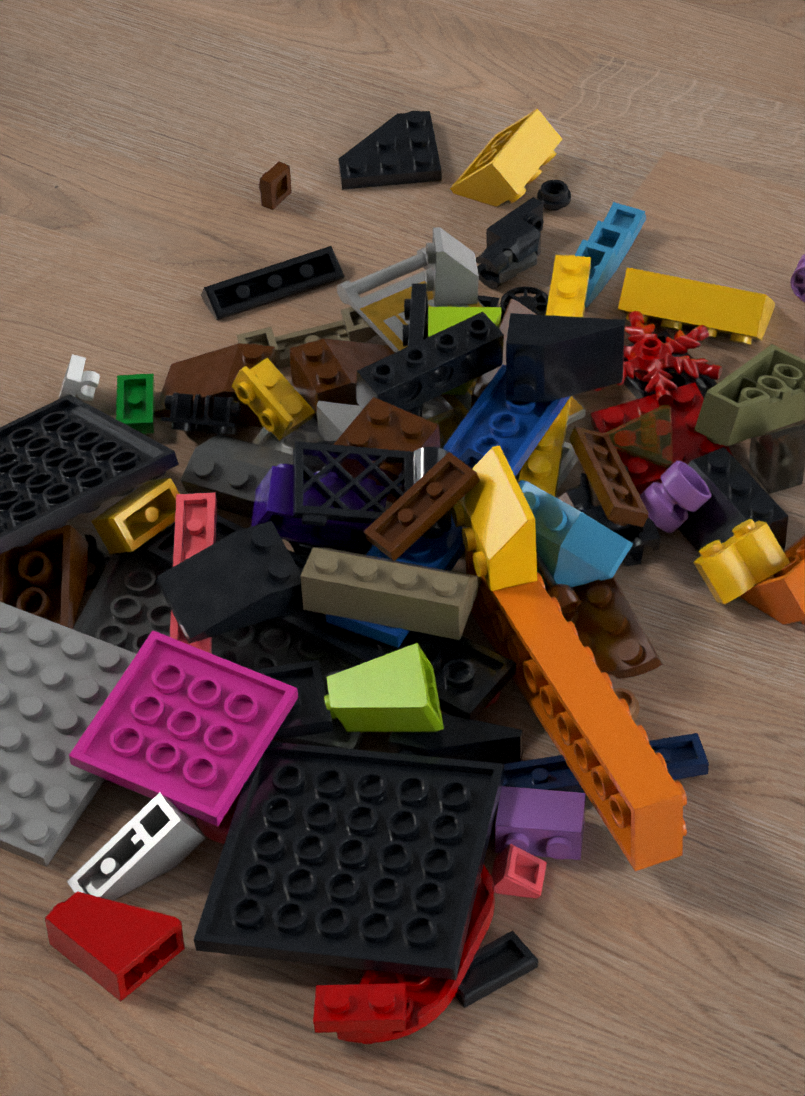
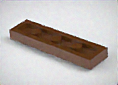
M574 426L569 441L607 518L620 526L631 524L643 527L649 513L609 435Z

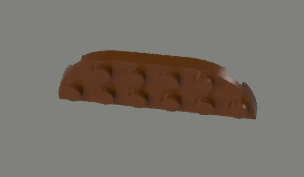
M567 492L558 497L561 501L577 509ZM615 576L611 579L602 581L597 579L584 585L571 587L579 597L581 604L575 610L565 615L564 618L567 622H573L584 647L588 646L592 650L596 665L601 673L606 672L608 675H614L616 679L629 678L645 674L663 665ZM545 585V589L548 592L550 588L549 586Z

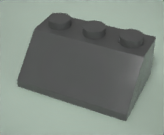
M217 434L195 448L180 481L187 494L215 492L217 509L252 519L257 487L272 466L279 464L293 465V455Z

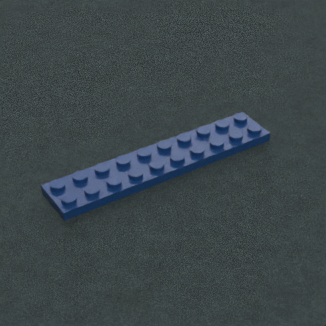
M502 365L442 449L459 458L468 448L485 455L492 447L500 446L516 477L571 396L545 403L507 401L506 365ZM451 513V529L435 539H427L421 536L395 561L451 571L465 551L462 526H455ZM374 545L366 554L390 559ZM326 614L327 623L399 648L410 630Z

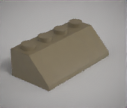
M313 548L300 576L303 610L460 640L482 583V577L332 548Z

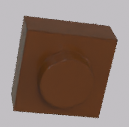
M277 162L260 178L259 189L261 192V205L263 207L273 210L292 193L290 165Z

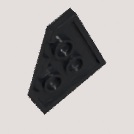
M410 111L408 113L396 114L338 159L342 190L442 181V170L430 111Z

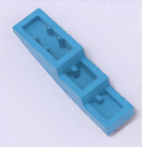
M613 202L603 222H597L588 241L582 240L575 256L591 257V269L585 302L586 308L603 290L628 253L646 221L645 211Z

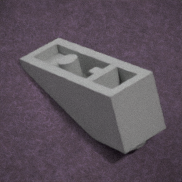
M158 793L67 880V883L75 893L78 891L114 901L175 868L205 839V836L187 813L180 811L164 795Z

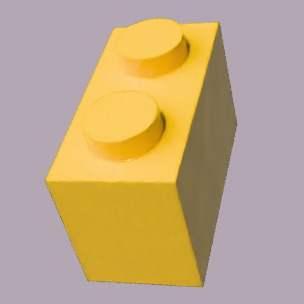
M171 478L147 481L91 522L110 554L133 552L175 521L176 494L180 493Z

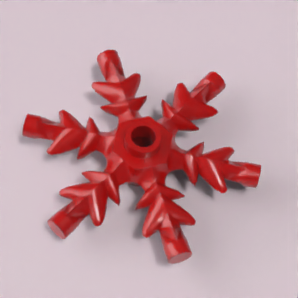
M633 311L629 314L628 318L632 326H626L625 332L630 335L628 340L635 345H624V358L628 359V361H624L623 382L626 376L633 379L635 372V376L643 382H649L645 387V391L649 393L655 391L659 405L668 406L673 400L669 390H675L677 386L674 382L670 381L673 379V376L665 372V370L675 369L679 375L683 371L694 379L699 378V375L708 376L711 379H719L722 373V366L706 364L708 361L705 358L689 359L690 356L688 355L672 356V354H685L688 352L687 349L699 348L701 343L698 341H702L709 336L708 329L704 325L694 328L686 335L682 330H679L674 339L667 337L666 343H663L657 339V334H652L655 325H645L641 312ZM602 387V388H599V389H595V391H600V390L604 389L605 387Z

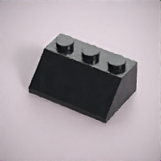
M725 447L690 461L688 465L706 482L712 494L711 498L696 512L687 511L688 519L678 528L698 552L715 540H720L721 543L726 542L734 536L732 530L749 519H753L754 523L757 521L767 522L782 550L785 549L788 515Z

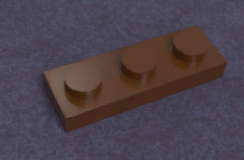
M448 452L364 531L367 540L395 561L480 481L477 472Z

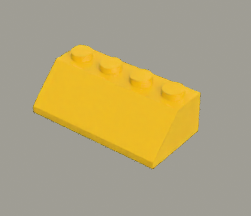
M627 267L618 310L627 313L626 320H629L628 317L631 312L639 311L643 315L645 324H647L648 318L661 320V327L678 331L682 329V325L691 327L704 325L708 329V337L716 338L717 332L731 334L730 341L751 345L752 339L762 341L774 311L775 302L766 294Z

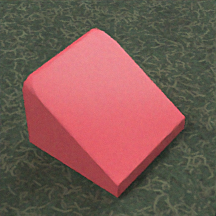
M510 844L494 861L491 875L494 893L538 899L542 892L547 862Z

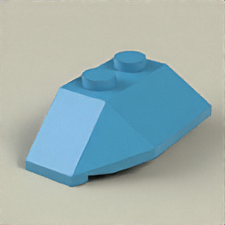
M520 480L518 484L535 517L536 550L556 584L575 587L597 579L602 581L613 578L633 543L530 482ZM542 576L543 581H544V584L548 586L547 582L545 581L544 577Z

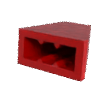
M78 891L66 901L54 906L45 917L49 944L120 1002L185 949L182 922L176 917Z

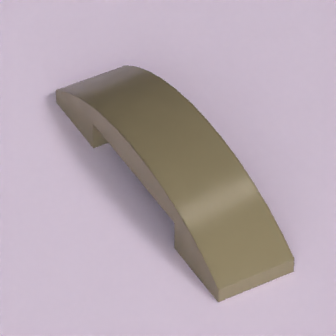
M352 307L341 309V321L274 337L272 327L239 334L237 335L238 343L275 346L276 367L291 366L289 348L323 338L365 343L376 336L377 333Z

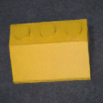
M537 108L495 134L451 186L450 190L456 195L495 207L507 200L513 203L527 191L524 186L534 181L541 174L540 166H544L555 157L557 153L554 149L562 141V138Z
M495 446L472 468L477 472L480 481L451 508L455 526H462V538L466 551H473L476 573L478 577L484 576L490 591L537 581L535 517L501 447Z

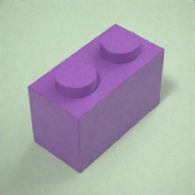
M502 786L495 824V853H501L512 844L534 856L581 860L586 793Z

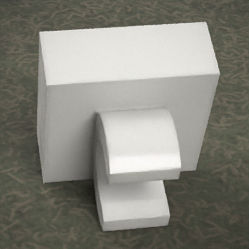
M72 354L63 379L59 399L68 394L74 397L77 394L82 400H93L100 375L94 371L83 372L86 358Z

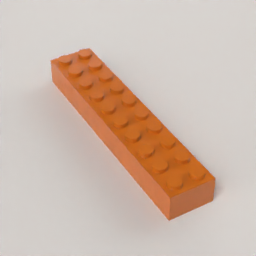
M465 549L466 574L478 576L474 567L473 551L467 552ZM537 572V581L490 591L484 576H480L482 577V583L471 609V614L496 653L516 662V674L512 677L556 748L565 758L570 770L634 871L683 856V836L687 834L686 824L683 819V806L687 805V796L680 781L672 779L668 773L664 757L660 752H654L649 744L644 727L642 725L637 726L633 721L625 699L617 697L613 691L610 677L606 672L601 673L596 665L592 650L588 646L584 647L582 645L575 625L572 621L567 622L562 615L557 598L549 596L540 573Z

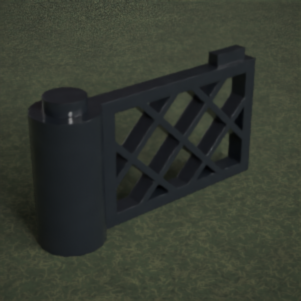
M295 441L293 446V517L301 518V524L325 526L327 520L372 524L386 511L379 502L390 493L398 500L448 452L438 447H423L411 452ZM303 455L318 456L327 466L314 475L303 464ZM346 459H356L366 469L354 479L340 464ZM385 462L402 463V475L394 482L379 469ZM331 471L347 484L335 495L320 481ZM370 474L386 488L375 498L359 484ZM303 477L307 480V482L304 485ZM312 486L327 500L320 507L303 505V494ZM353 490L366 505L360 510H351L340 499ZM451 509L431 526L422 537L435 539L451 529Z

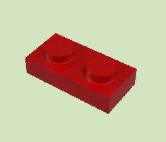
M406 983L316 985L313 1016L315 1033L406 1031L408 995Z

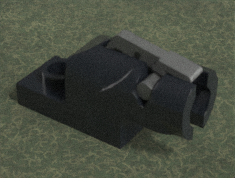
M532 197L486 229L487 248L476 257V263L480 264L477 266L479 280L489 288H498L506 281L516 277L518 273L537 264V257L541 254L540 231L543 230L544 224L543 202Z

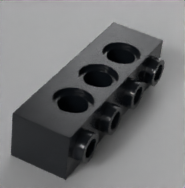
M484 312L476 314L358 370L356 402L363 409L375 397L405 411L411 410L502 366L504 334Z

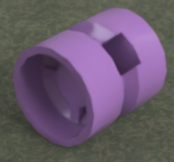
M676 461L661 475L662 483L653 482L640 495L649 513L648 517L656 526L667 533H673L688 519L687 511L696 512L712 495L701 476L682 461Z

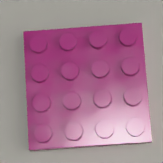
M152 630L69 754L70 763L75 767L151 799L158 793H161L180 811L219 826L297 701L298 690L296 687Z

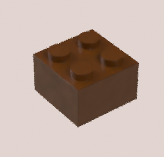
M373 397L333 445L411 452L423 447L440 448L439 425ZM346 459L340 464L354 479L366 469L356 459ZM385 462L379 467L393 482L402 475V463ZM372 474L367 477V479L374 480L376 485L383 486ZM390 493L386 501L394 504L397 499Z

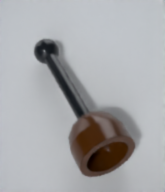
M536 550L537 567L550 588L547 593L550 597L554 596L557 598L562 615L565 616L575 610L581 604V601L569 585L556 584Z

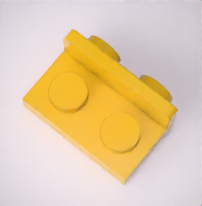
M268 358L251 369L247 366L240 369L232 384L239 400L247 404L259 417L262 426L267 431L272 432L279 441L311 420L315 414L312 407Z

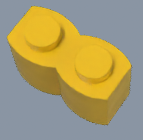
M753 519L746 520L732 530L734 536L726 542L721 543L720 540H715L699 550L701 556L693 563L716 602L726 604L734 600L757 583L774 575L790 563L767 522L757 521L754 523Z

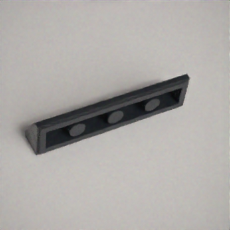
M332 246L204 287L201 297L215 319L219 320L343 279L345 276Z

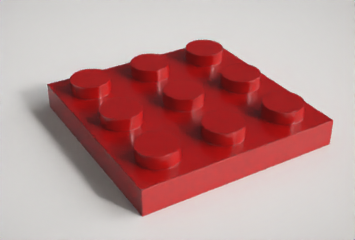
M695 382L677 387L675 390H669L673 400L668 406L659 405L656 394L590 413L591 424L594 430L611 436L663 410H669L670 424L658 421L634 433L621 432L614 438L615 445L620 448L634 447L661 457L660 438L671 434V447L666 448L662 452V458L668 463L673 464L676 461H682L688 465L691 460L722 447H725L733 456L728 446L712 443L705 435L694 430L704 401ZM649 429L650 433L646 434L642 440L648 445L654 446L658 444L657 447L648 450V448L641 449L642 447L635 444L637 433H641L642 430L648 431ZM616 449L623 464L628 467V474L639 495L653 482L662 483L661 475L669 467H664L645 458L636 457Z

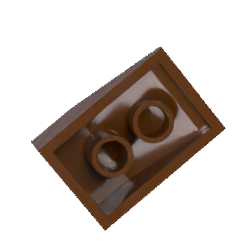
M325 338L289 348L292 383L298 393L315 411L313 417L318 424V401L360 406L356 402L357 371L395 352L388 345Z
M238 343L171 364L155 409V417L170 418L171 410H165L166 395L173 396L174 392L192 394L193 404L195 395L201 394L200 417L204 416V405L207 395H212L213 403L214 396L234 397V401L241 402L232 387L239 370L245 366L251 369L266 358L276 367L275 346ZM241 402L240 416H234L233 423L263 427L254 411L247 404Z
M65 525L59 529L47 530L35 536L33 541L25 546L14 547L0 554V602L73 629L87 580L88 542L72 525Z

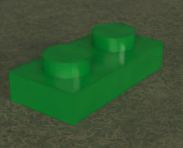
M154 374L117 375L116 420L142 434L154 433Z

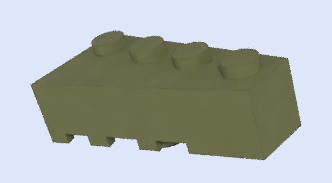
M771 344L706 392L694 430L705 435L712 443L730 446L804 420L805 360Z

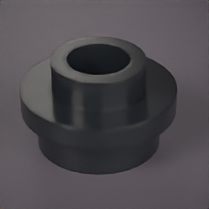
M548 180L541 185V189L537 193V199L543 202V207L549 210H559L571 202V192L563 181Z

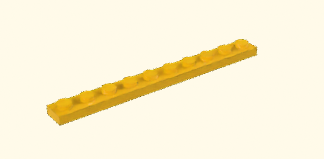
M555 255L546 315L583 317L591 269V257ZM571 397L525 462L519 474L518 483L520 480L528 481L554 497L557 494Z

